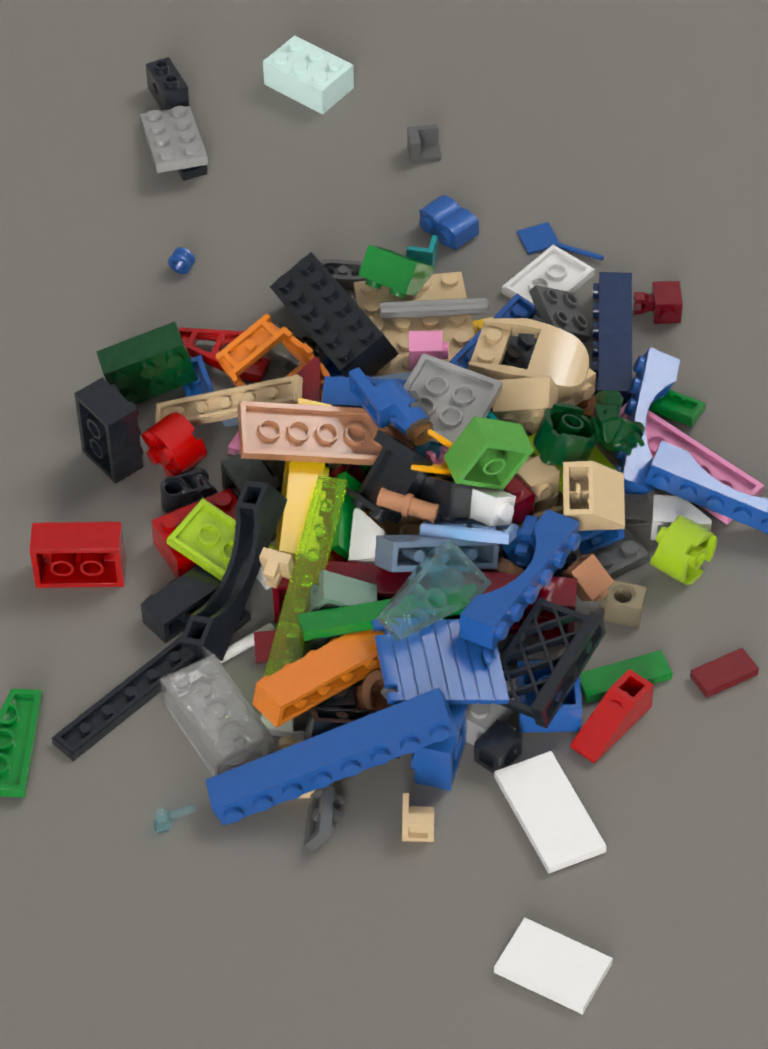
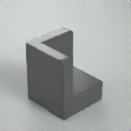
M438 125L407 127V148L411 164L441 160L438 144Z

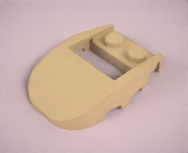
M484 318L480 336L471 361L468 363V370L496 380L551 376L558 387V398L571 396L582 388L589 370V356L585 346L576 336L555 326L528 318ZM519 333L533 334L534 338L537 339L527 369L501 365L511 336H518Z

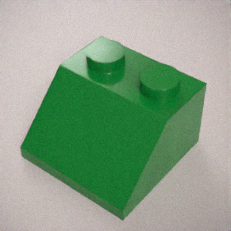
M368 245L358 276L367 279L366 285L381 289L382 285L391 288L390 294L405 299L406 294L417 295L434 273L436 267L386 248Z

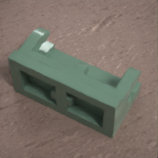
M322 570L319 573V586L316 584L311 585V607L309 612L377 601V585Z

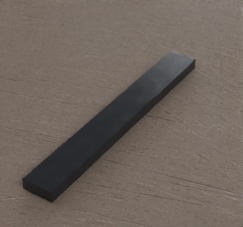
M243 609L235 632L251 620L250 613ZM181 635L53 736V745L72 761H75L169 686L171 678L191 668L203 658L197 656L180 643Z

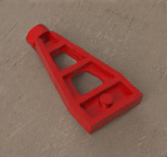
M179 328L189 355L193 358L201 355L204 363L223 372L225 371L215 355L223 349L224 345L230 344L244 332ZM198 340L216 341L211 352L204 351L195 346ZM279 343L241 373L239 378L256 383L262 382L277 352Z

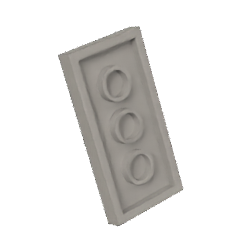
M175 106L168 110H151L140 114L141 125L157 173L208 165V156L190 106Z

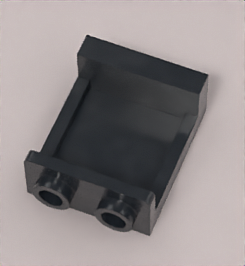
M378 430L373 440L383 446L380 454L359 490L355 491L347 487L345 493L353 497L351 503L364 511H367L368 508L371 509L369 515L376 520L385 523L388 519L398 524L402 518L400 512L376 505L381 488L403 495L408 493L415 495L428 472L412 470L411 465L432 466L434 462L398 439Z

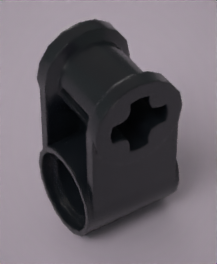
M199 468L184 474L165 478L160 485L161 507L163 511L170 513L201 500L202 496L206 498L218 493L216 488L209 483L207 471Z

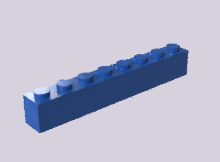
M439 687L208 778L205 781L212 810L223 826L235 823L244 817L259 811H266L272 806L287 800L297 799L301 795L315 789L325 788L329 784L343 778L355 776L359 772L376 765H383L389 760L404 754L414 753L418 749L432 743L442 742L448 737L458 734L449 703Z

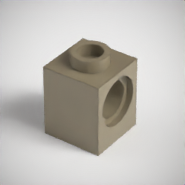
M613 580L614 583L610 585L609 593L600 602V608L605 609L604 621L639 628L646 603L647 587Z

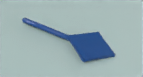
M549 222L517 231L528 255L547 250L552 245H555L560 249L602 261L604 259L603 255L559 243Z

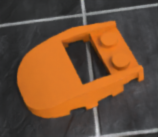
M267 313L215 355L235 387L246 385L239 378V375L279 342L301 363L287 376L296 375L315 357L313 350L306 343L303 344L295 338L293 333L284 326L280 329L271 322V316ZM320 363V364H321V402H322L324 379H325V376H330V374H329V372L327 371V369L324 367V365H323L322 363Z

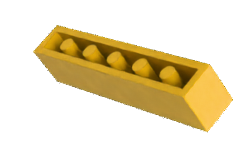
M298 398L296 404L332 406L303 398ZM285 461L281 494L288 501L277 525L274 550L291 554L292 557L298 559L317 560L320 544L316 543V536L320 535L323 525V518L319 517V511L323 509L326 500V492H322V486L326 484L329 475V467H326L325 463Z

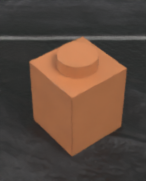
M594 554L582 555L561 573L563 577L577 579L576 594L582 602L593 600L597 602L609 593L607 588L614 583Z

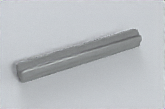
M488 298L380 303V317L383 319L489 313Z

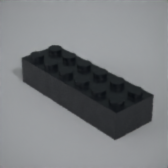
M312 252L269 286L344 377H349V371L358 367L365 376L369 375L372 377L399 355L385 335Z

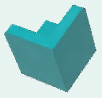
M432 235L429 248L408 246L406 256L435 267L438 259V236Z

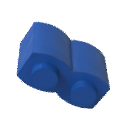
M442 195L419 210L421 228L426 233L438 236L439 241L444 246L456 250L479 234V220L469 210L461 208L449 196Z

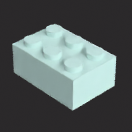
M295 35L263 61L264 85L321 114L328 111L354 89L353 64Z

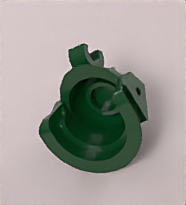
M617 390L600 391L596 395L595 407L597 411L594 418L598 421L601 430L596 442L606 450L612 452L623 451L630 455L632 453L631 449L637 448L638 444L641 447L645 445L642 437L646 428L641 422L630 421L619 416L623 397Z

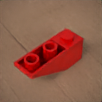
M629 669L609 688L570 744V748L595 764L652 707L654 684Z

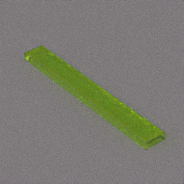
M318 475L264 676H270L281 670L287 663H293L303 657L307 641H304L298 627L297 614L309 612L311 607V585L316 584L319 586V573L322 570H326L348 486L347 480Z

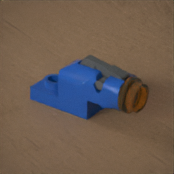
M359 367L349 371V390L379 429L392 424L403 433L410 443H414L416 446L424 445L432 439V436L427 431L429 429L433 430V424L416 391H406L402 384L395 379H389L375 385L373 379L369 375L365 376Z

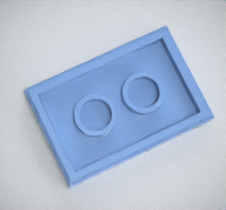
M437 516L434 523L426 520L420 525L419 535L509 545L516 538L519 525L511 523V525L489 526L474 519L457 518V522H442L439 520L440 516Z

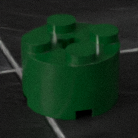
M557 403L553 404L552 409L547 408L533 439L534 446L540 453V460L547 465L557 464L563 466V462L588 461L600 434L601 428L598 421L593 416H591V419L584 416V410L575 405Z

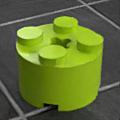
M679 515L669 528L664 526L658 532L656 542L659 544L650 560V565L681 583L691 585L704 572V570L700 569L704 560L710 563L716 549L717 537L710 530Z

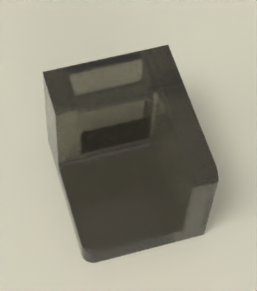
M648 491L647 495L624 494L625 525L651 526L654 492Z

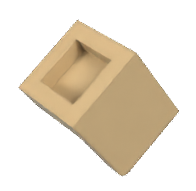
M403 793L402 841L434 842V807L409 806V793Z

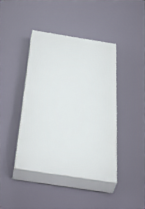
M552 751L495 771L494 778L548 874L606 853L607 846Z

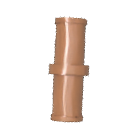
M381 488L376 502L378 507L400 512L403 517L408 518L410 515L430 521L431 523L435 522L439 511V504L414 498V494L408 493L403 495L386 490L385 488Z

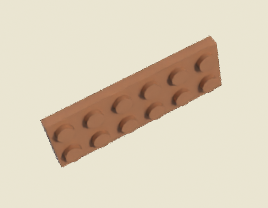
M240 401L237 406L240 456L244 459L373 466L383 448L382 445L373 440L378 430L414 449L413 440L407 439L397 428L388 425L379 429L364 408Z

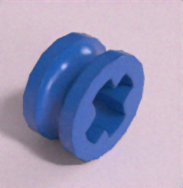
M182 247L176 248L168 259L170 268L179 274H187L195 263V257L191 251Z

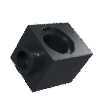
M498 719L474 742V761L493 774L499 769L510 766L522 752V735L515 727L506 725Z

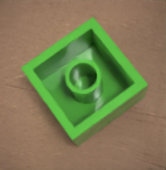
M474 416L444 455V459L455 483L504 490L533 453L534 449L522 424Z

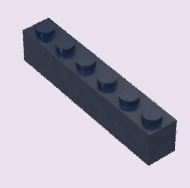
M599 272V283H593V299H598V302H593V318H598V321H593L592 338H598V341H593L592 357L597 358V361H592V371L596 373L597 378L593 395H597L600 391L617 390L623 397L621 405L623 407L632 395L629 393V387L632 382V273Z

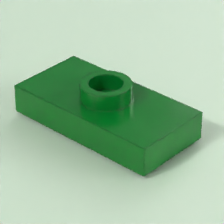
M669 390L664 397L650 405L649 411L693 427L706 410V403Z

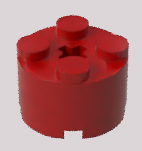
M178 412L168 414L141 434L142 439L149 448L146 451L147 457L154 465L160 463L168 477L186 473L207 456V450L203 440L199 438L196 441L192 432L196 430L193 425Z

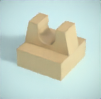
M263 547L259 558L263 577H267L265 585L277 588L282 577L291 579L294 574L295 566L292 555Z

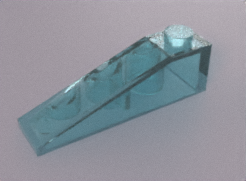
M450 538L430 551L376 619L399 641L465 608L475 596L481 595L492 582Z

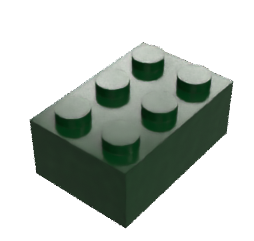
M175 321L96 351L106 381L110 385H115L121 395L127 401H132L134 404L198 380L191 357Z

